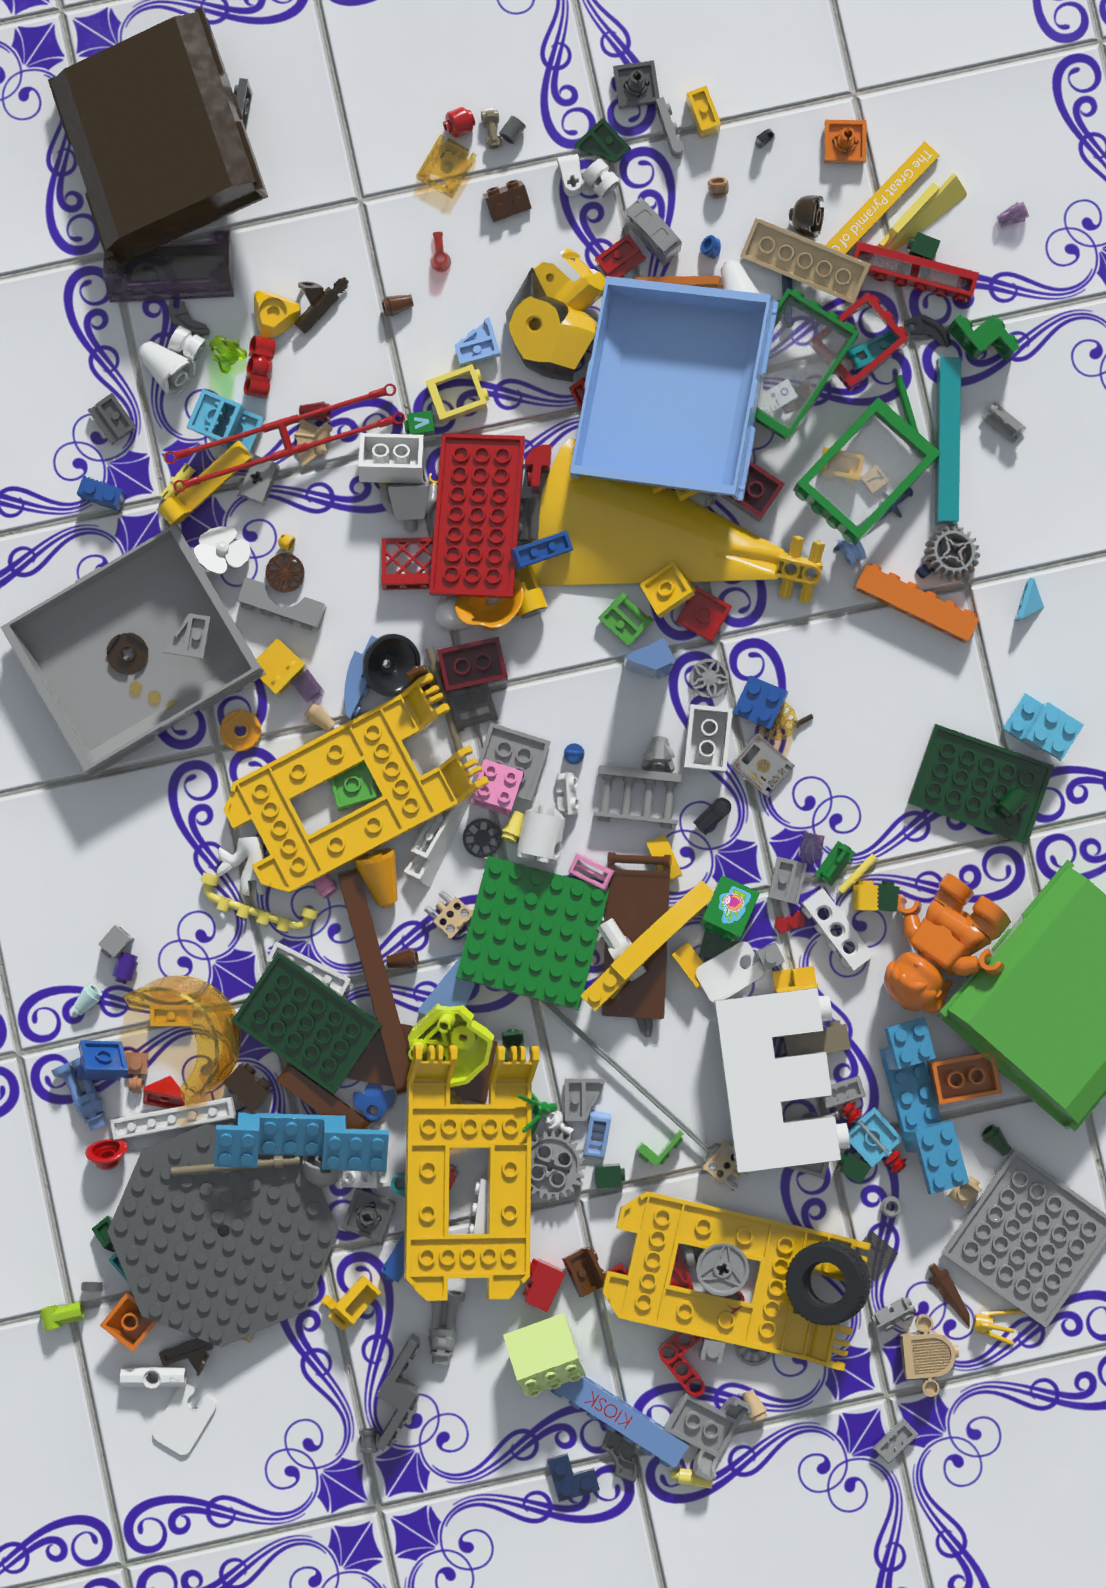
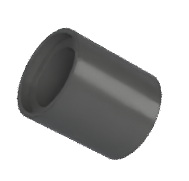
M511 116L499 132V135L510 144H514L526 126L521 120Z

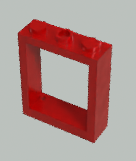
M869 292L839 316V320L844 323L867 303L898 340L854 377L840 364L835 375L850 392L902 349L909 340L907 337L909 334L902 326L898 327L894 322L895 318L888 310L884 311L880 306V300L875 295L871 296ZM825 327L810 340L809 346L829 367L835 355L822 340L833 331Z

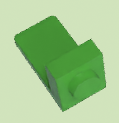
M678 1130L658 1155L641 1142L636 1148L639 1151L637 1155L646 1163L651 1161L655 1166L659 1163L663 1165L669 1158L668 1152L672 1147L676 1149L684 1140L682 1138L684 1133Z

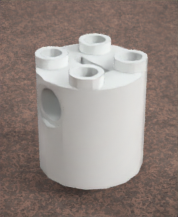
M538 805L525 811L516 851L518 852V857L556 864L566 819L556 808Z

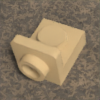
M971 1175L968 1177L969 1183L954 1187L947 1194L965 1209L977 1192L980 1193L982 1191L978 1186L980 1182Z

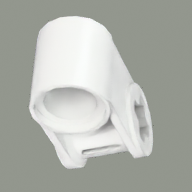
M578 154L558 157V169L564 192L569 197H577L582 191V177Z

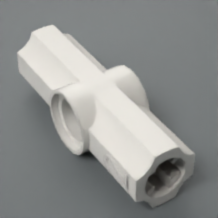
M613 918L597 927L599 933L609 946L608 951L614 960L632 944L629 938L623 935ZM643 965L630 978V981L637 979L647 972Z
M122 1367L120 1373L121 1387H147L150 1389L156 1387H185L187 1380L186 1367ZM149 1373H156L158 1381L152 1382L149 1379Z

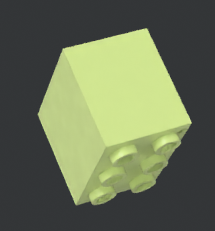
M564 1313L503 1335L517 1382L525 1397L537 1396L542 1391L556 1389L561 1384L569 1381H578L586 1375L572 1330Z

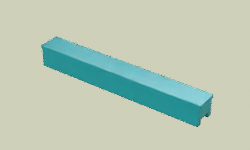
M940 356L937 360L936 448L941 453L936 459L935 525L956 524L959 521L961 357Z

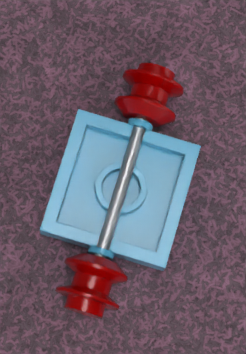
M850 1102L846 1103L840 1109L842 1112L840 1117L846 1116L848 1118L847 1124L855 1123L848 1130L850 1144L871 1167L875 1166L885 1156L884 1166L890 1165L892 1167L891 1173L901 1172L906 1167L905 1162L907 1159L899 1157L900 1151L892 1152L891 1150L903 1138L875 1107L861 1118L863 1110L855 1108L856 1102L852 1104Z

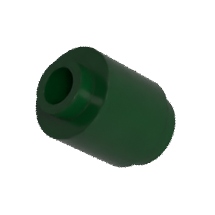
M1019 787L1011 789L998 803L1000 807L998 810L1006 818L1009 816L1014 818L1027 804L1029 796Z

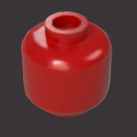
M464 107L447 112L443 122L445 132L447 134L450 133L454 138L471 133L473 126H475L472 112Z

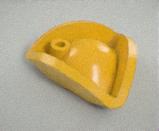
M261 290L254 293L255 320L258 331L263 338H273L285 332L294 324L301 312V306L290 299Z

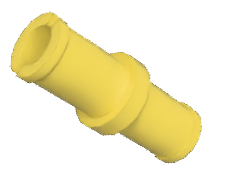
M184 463L175 477L172 476L170 478L171 482L160 493V496L165 500L176 496L178 492L173 489L174 482L189 479L196 470L187 463ZM178 482L176 488L178 490L183 489V484Z

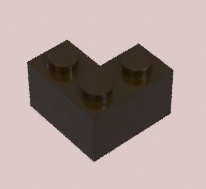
M241 1063L223 1084L238 1096L237 1100L253 1113L258 1110L274 1090L271 1088L272 1084L266 1078L262 1077L261 1079L255 1074L256 1070L250 1064L244 1065Z

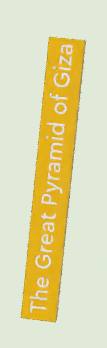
M924 141L825 246L847 254L940 155Z

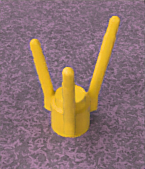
M1020 1309L989 1312L981 1310V1314H975L973 1330L978 1331V1334L1014 1345L1013 1341L989 1332L994 1329L1014 1333V1329L993 1325V1319L989 1318V1316L1012 1315L1024 1312Z

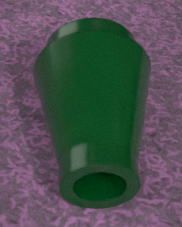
M992 1124L981 1133L983 1141L1002 1156L1011 1151L1012 1148L1000 1127Z

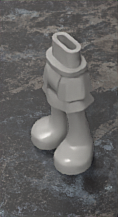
M448 1290L445 1326H441L443 1301H430L432 1304L431 1327L428 1329L430 1334L428 1340L431 1348L432 1364H449V1356L452 1355V1349L456 1341L455 1335L457 1331L455 1330L457 1307L458 1304L465 1300L464 1292Z

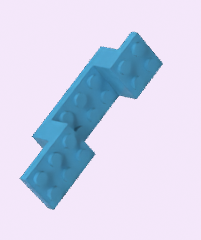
M925 1017L884 1028L889 1047L879 1049L905 1150L906 1152L918 1154L928 1194L932 1195L969 1183L953 1121L941 1120L926 1065V1061L936 1059Z
M238 1112V1125H216L214 1167L257 1168L259 1154L322 1156V1170L386 1172L389 1130L346 1129L345 1116Z

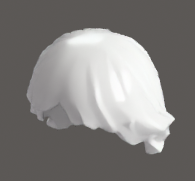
M443 596L436 606L435 619L439 626L445 630L459 631L466 629L470 625L464 623L458 617L455 610V604L459 597Z

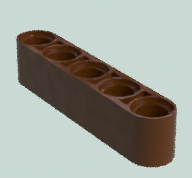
M290 1063L287 1064L276 1079L280 1085L320 1114L345 1116L346 1129L368 1130L372 1125L363 1115Z

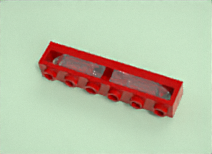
M859 241L855 246L853 257L871 264L867 275L874 277L876 281H891L899 287L911 286L918 292L930 291L934 292L935 296L953 297L955 301L962 303L970 302L979 275V272Z

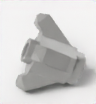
M662 736L653 737L649 748L643 754L645 758L641 764L643 770H651L652 767L655 769L664 768L665 772L672 773L675 769L672 760L675 755L670 748L668 739Z

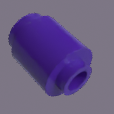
M121 952L112 976L116 977V982L127 984L128 981H133L138 962H136L138 956Z

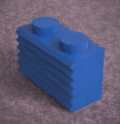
M86 476L82 477L77 491V495L81 499L119 512L126 498V493L122 488L114 487Z

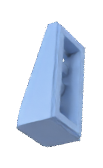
M591 1110L583 1155L599 1158L605 1157L611 1124L610 1113ZM593 1128L604 1129V1132L593 1131L592 1129H593ZM591 1136H592V1137L603 1138V1140H602V1141H600V1140H594V1139H591ZM589 1146H601V1149L589 1148Z

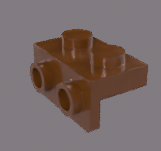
M511 180L506 183V186L501 188L492 187L486 191L487 193L483 194L493 222L532 208L522 181Z
M583 1247L562 1258L579 1297H584L599 1288H603L606 1273L600 1268L598 1255L591 1247Z

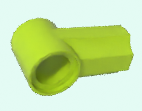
M81 1301L39 1309L44 1331L85 1319Z

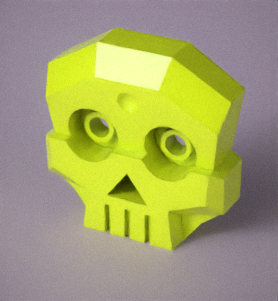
M437 1003L409 1033L410 1050L408 1056L412 1060L413 1046L421 1045L423 1047L422 1061H426L428 1057L427 1047L428 1045H434L436 1058V1046L442 1045L444 1048L443 1056L446 1058L443 1061H447L448 1046L457 1045V1062L450 1087L468 1084L488 1065L494 1035L486 1027L473 1020L474 1014L463 1005L447 1007L440 1006ZM465 1034L467 1038L463 1039L460 1035Z

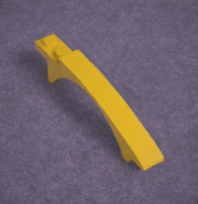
M703 881L699 882L631 944L581 997L595 1012L609 998L613 999L635 972L668 939L702 912L709 904L714 892Z

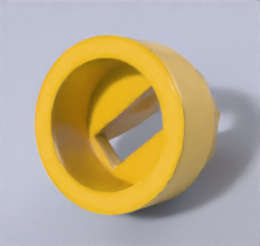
M283 534L278 539V545L282 550L290 552L294 547L296 538L289 534Z

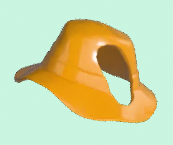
M515 577L514 599L501 598L497 603L488 604L486 598L459 597L455 604V610L458 617L466 624L481 625L483 629L490 631L498 630L509 623L519 611L523 601V587Z

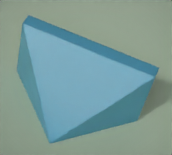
M1030 577L1026 580L1014 620L1019 621L1044 608L1034 578Z

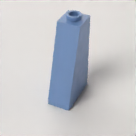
M461 956L420 1006L418 1012L426 1015L437 1003L440 1006L447 1007L467 1006L476 983L456 978Z

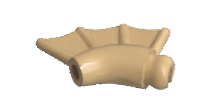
M303 419L300 420V427L294 435L297 445L308 444L330 437L331 434L329 433L333 430V427L326 422L322 424V427H318ZM326 444L299 453L301 467L304 468L317 457L327 455Z

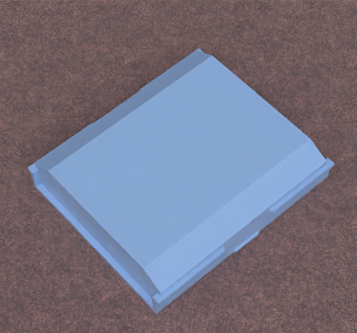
M606 276L592 356L588 363L585 379V393L570 468V477L579 479L580 475L603 480L715 495L732 496L734 500L743 501L756 429L753 427L762 375H765L767 371L779 302L774 301L770 294Z

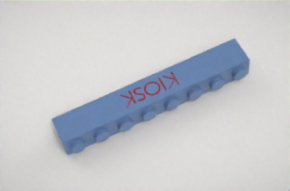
M586 1376L581 1377L578 1381H569L561 1384L556 1389H551V1392L557 1397L561 1398L564 1396L569 1399L568 1403L579 1410L581 1407L586 1410L587 1416L591 1419L603 1421L605 1423L604 1426L614 1433L617 1430L623 1434L622 1438L630 1444L635 1442L640 1445V1449L647 1455L651 1456L654 1454L659 1457L658 1461L668 1468L670 1465L676 1468L689 1447L688 1442L665 1431L664 1426Z

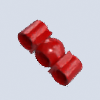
M255 335L251 338L249 344L250 353L248 355L250 358L247 363V373L249 375L245 377L246 380L243 388L245 395L262 399L267 398L271 380L268 377L272 372V362L270 359L274 358L275 340Z

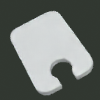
M740 941L697 967L695 976L711 1002L725 1000L762 977L763 967L759 960L754 962L748 969H743L740 966L741 957L754 952L749 943Z
M190 1384L178 1388L153 1430V1437L156 1441L180 1455H186L190 1452L216 1408L215 1400L207 1394L204 1396L200 1408H191L188 1404V1399L197 1388Z

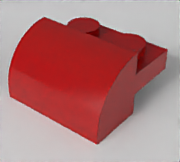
M540 445L533 448L525 459V472H528L527 487H531V493H540L541 473L549 474L552 445Z

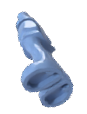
M80 1057L51 1071L54 1077L64 1079L71 1093L76 1111L85 1119L84 1123H88L92 1131L106 1125L103 1117L105 1112L103 1111L102 1098H99V1092L96 1091L92 1080H81L86 1092L85 1094H82L73 1068L78 1071Z

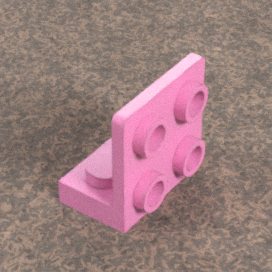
M484 759L481 766L483 770L479 773L477 780L485 776L490 783L480 788L471 796L470 804L510 817L523 777V771Z

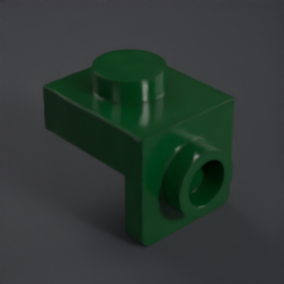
M509 1029L506 1032H502L503 1046L506 1050L505 1062L509 1061V1048L511 1046L517 1047L518 1059V1047L524 1046L523 1031Z

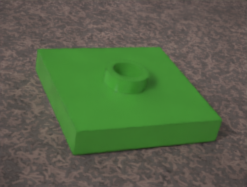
M365 762L330 779L338 811L378 799L373 776Z

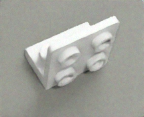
M388 1143L386 1172L344 1170L342 1175L343 1187L381 1188L391 1186V1143Z

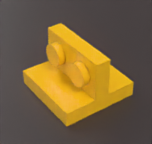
M672 561L639 584L660 619L694 596V591H696L693 585L685 578L675 561Z

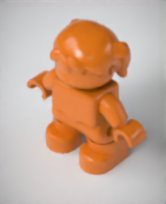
M946 873L940 881L939 890L935 894L934 900L930 903L922 922H920L919 916H917L922 909L920 901H914L913 907L905 909L904 906L907 900L903 894H900L898 897L897 909L904 916L903 935L918 955L913 952H906L900 955L896 961L890 962L885 971L884 985L890 998L909 1011H924L933 1014L941 1009L953 982L951 979L944 980L939 969L950 976L955 974L967 976L980 972V969H983L989 975H997L1004 969V964L998 961L992 966L987 965V960L992 957V952L989 948L984 950L979 958L971 955L999 938L1011 923L1010 918L1002 908L984 896H980L973 905V913L971 915L962 910L973 897L974 892L964 882L950 873Z

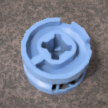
M844 538L838 540L840 551L844 554V558L850 566L856 564V561L859 559L864 560L867 558L860 541L855 546Z

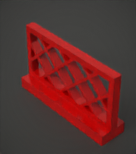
M433 537L382 538L381 584L383 590L429 589L431 572L426 568L431 564L432 553L426 548L433 543ZM386 544H395L400 549L391 556L386 551ZM410 544H417L421 548L414 556L406 550ZM423 551L431 557L424 566L416 559ZM402 552L411 558L403 566L395 560ZM414 561L421 569L415 574H410L406 568ZM392 562L400 568L395 574H386V568Z

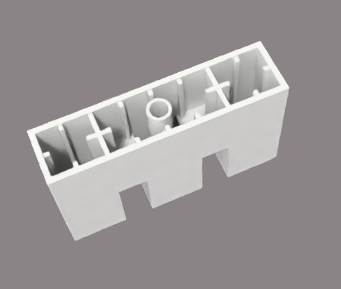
M818 988L714 1001L736 1171L742 1173L841 1160L840 1150L850 1149L846 1123L836 1124L835 1116L833 1115L783 1121L781 1102L832 1095L826 1052L775 1057L772 1037L823 1031L822 1022L832 1021L829 995L818 996Z

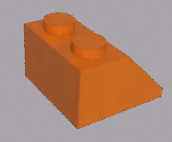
M127 1291L100 1326L133 1352L157 1322L141 1316L133 1294Z

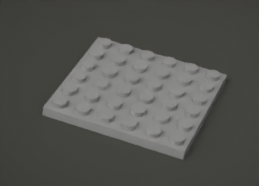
M1013 1149L941 1253L1047 1328L1106 1244V1214L1020 1152Z

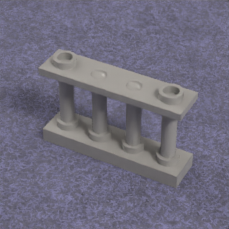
M599 765L598 775H602L604 783L601 811H594V816L598 817L597 821L610 822V818L660 823L661 828L673 829V825H678V820H672L671 818L674 789L677 787V783H682L683 774ZM615 777H623L625 782L621 814L609 813L612 780ZM635 779H642L645 784L642 816L630 815L632 788ZM656 781L665 782L664 786H666L663 819L651 817L653 789Z

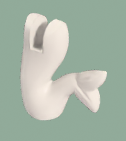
M261 837L238 838L237 849L233 855L219 847L218 855L222 863L218 867L217 877L239 866L247 858L240 879L241 892L244 896H250V881L256 880L258 895H264L266 886L260 883L252 867L253 864L265 858Z

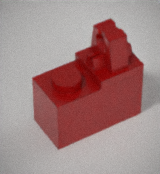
M533 1258L532 1262H530L529 1277L532 1283H527L522 1293L525 1295L524 1302L548 1312L565 1276V1270L540 1258L538 1260Z

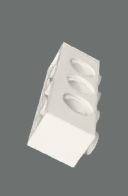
M820 888L801 903L803 906L801 911L808 919L812 918L816 923L814 928L821 936L823 934L829 940L827 945L832 952L835 953L837 951L842 957L839 961L846 970L850 968L854 971L874 956L823 888ZM820 908H825L828 911V917L825 920H821L817 915ZM835 924L841 929V933L837 937H834L830 932L831 927ZM847 941H850L854 946L853 951L849 954L843 950V945Z

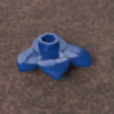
M370 1082L366 1085L364 1093H353L354 1105L363 1111L364 1117L371 1122L379 1121L383 1117L384 1111L390 1109L395 1100L394 1090L383 1092L380 1084ZM372 1107L377 1108L378 1112L376 1115L371 1114L370 1110Z

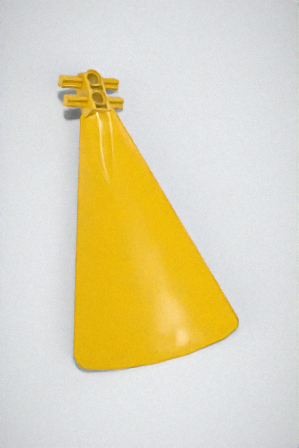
M569 439L560 448L541 494L538 540L567 530L573 551L531 565L538 585L641 584L672 561H675L689 582L777 580L778 577L782 578L778 596L785 599L791 597L794 581L800 582L802 587L799 601L811 603L814 587L819 584L824 565L821 559L825 543L818 540L813 541L809 558L801 556L805 539L801 538V536H792L789 552L785 553V550L709 509L703 508L688 498L680 501L676 492L669 488L653 494L648 485L603 480L580 475L579 479L571 478L570 468L576 439ZM794 564L797 569L790 571L786 568V565ZM813 568L817 571V574L811 576L806 570Z

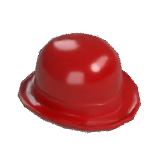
M113 1139L101 1140L87 1147L85 1155L87 1159L94 1162L96 1167L101 1170H112L122 1162V1157L127 1152L128 1144L121 1139L115 1141Z

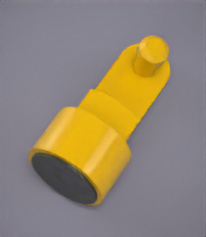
M531 565L519 570L516 569L519 581L523 587V601L517 612L518 617L525 619L544 612L548 609V605L542 589L538 586Z

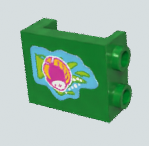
M722 875L715 886L714 893L699 925L703 926V929L707 932H716L722 935V938L729 942H737L742 936L760 893Z

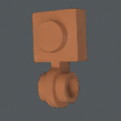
M126 1052L128 1074H134L133 1078H129L128 1089L133 1091V1093L143 1090V1078H139V1074H148L149 1053Z

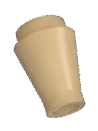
M315 702L304 714L307 717V721L325 729L327 732L336 723L323 707Z
M753 1389L742 1394L744 1402L748 1403L751 1407L752 1413L751 1415L747 1413L748 1419L750 1418L752 1423L767 1417V1409Z

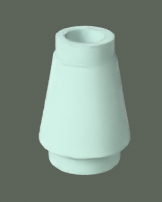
M93 984L85 986L72 1007L73 1011L78 1015H82L101 1000L102 992Z

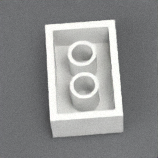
M361 433L358 462L359 482L422 484L424 461L423 435Z
M690 704L683 769L726 772L732 708Z

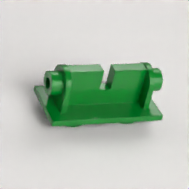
M837 841L814 875L832 887L855 852L846 844Z

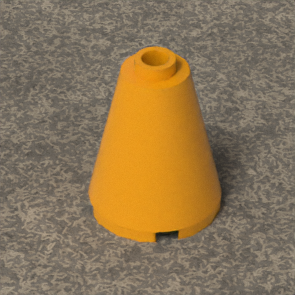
M394 849L376 850L373 854L368 855L366 853L355 859V866L377 905L382 906L383 909L394 906V902L398 900L396 854Z

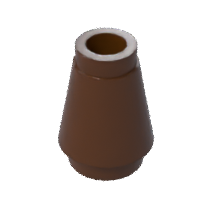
M411 294L386 296V299H382V307L386 316L391 315L392 317L410 307H414Z
M411 948L386 957L388 968L413 969L414 966L419 965L416 949L411 950Z

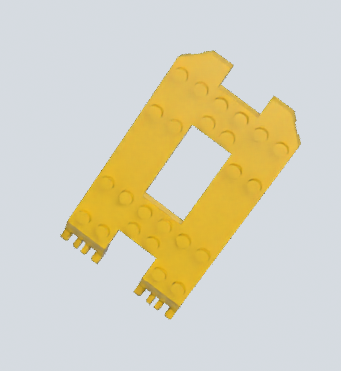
M432 673L418 678L403 693L233 782L224 812L234 830L253 820L270 856L252 865L262 885L292 893L463 803L480 788L490 783L488 778L484 776L472 784L470 778L482 772L481 766H477L466 773L469 768L479 763L477 758H473L462 765L460 760L473 753L470 745L458 750L439 767L422 776L419 775L402 743L404 740L422 732L441 715L451 710L446 703L434 710L432 709L431 705L441 701L444 697L442 693L430 697L440 690L438 685H434L423 692L422 687L434 681ZM365 762L383 796L308 835L290 800Z
M421 1045L413 1046V1058L407 1076L404 1279L425 1301H448V1279L487 1278L486 1299H510L516 1289L530 1277L531 1128L525 1133L522 1132V1129L531 1121L532 1104L519 1099L518 1095L520 1094L532 1099V1081L539 1063L538 1046L530 1047L529 1062H525L526 1048L524 1046L518 1047V1059L517 1047L511 1046L509 1048L510 1058L508 1062H504L505 1047L496 1046L495 1060L489 1077V1104H450V1083L457 1062V1045L448 1046L447 1061H443L444 1048L442 1045L436 1046V1058L434 1045H428L426 1061H422L423 1047ZM450 1148H488L487 1234H448Z
M648 1191L643 1192L620 1207L616 1229L636 1233L627 1275L607 1270L605 1274L602 1293L618 1318L798 1358L844 1371L845 1363L830 1360L831 1354L835 1353L844 1357L848 1355V1351L834 1348L833 1345L849 1347V1341L835 1339L836 1331L852 1335L853 1328L840 1324L831 1326L817 1325L809 1320L807 1321L800 1314L793 1313L794 1307L791 1305L785 1289L786 1272L795 1255L803 1248L814 1243L836 1241L847 1246L849 1245L853 1249L855 1246L868 1251L870 1250L871 1243ZM681 1243L706 1249L713 1244L728 1243L739 1248L747 1259L759 1261L751 1302H743L670 1285L678 1244ZM862 1256V1259L865 1262H867L868 1258L866 1256ZM820 1263L812 1271L813 1274L845 1282L842 1272L831 1263ZM742 1306L734 1314L731 1313L733 1311L731 1308H738Z

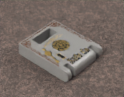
M758 733L754 735L730 764L735 771L767 798L771 794L765 789L768 787L774 792L790 773L785 768V765L791 769L795 767L792 762ZM754 745L759 751L746 765L741 760Z

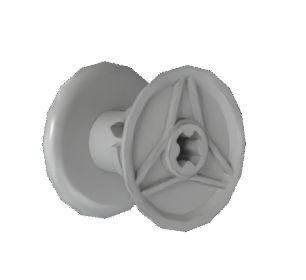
M718 1243L706 1249L699 1248L697 1251V1265L695 1266L697 1278L705 1290L714 1295L728 1296L742 1289L748 1280L750 1270L748 1260L739 1248L728 1243ZM723 1263L725 1264L726 1267H721V1269H718V1265L722 1266Z

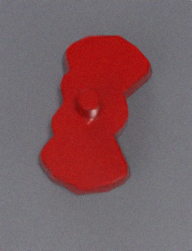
M798 910L793 916H787L785 919L777 917L775 928L781 934L790 931L792 928H802L805 926L806 917Z

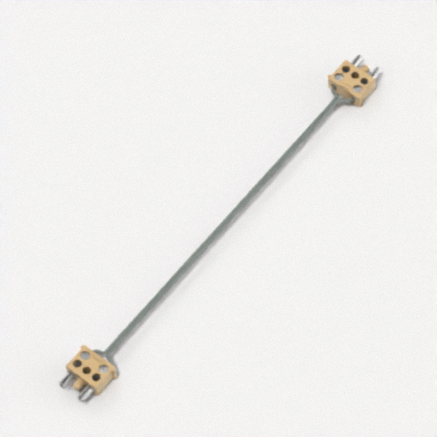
M442 890L439 896L448 905L445 906L440 901L435 906L441 911L440 914L429 905L424 911L434 919L432 923L447 935L448 940L454 936L462 937L468 931H464L461 934H457V932L468 920L471 921L473 910H470L457 897L453 899ZM455 904L460 906L459 910L454 909ZM452 912L453 917H447V913ZM445 920L446 925H441L439 921ZM541 1001L704 1149V1163L701 1166V1170L710 1174L719 1184L724 1183L732 1191L736 1190L735 1188L738 1185L728 1176L731 1175L737 1179L740 1173L735 1169V1160L732 1161L730 1158L734 1151L729 1145V1141H723L721 1144L714 1143L711 1146L707 1145L551 1003ZM715 1146H718L716 1150L706 1160V1156L708 1154L707 1149H712ZM725 1162L728 1163V1168H727V1169L724 1168V1163H725ZM718 1170L721 1171V1176H720V1177L717 1176V1171H718Z

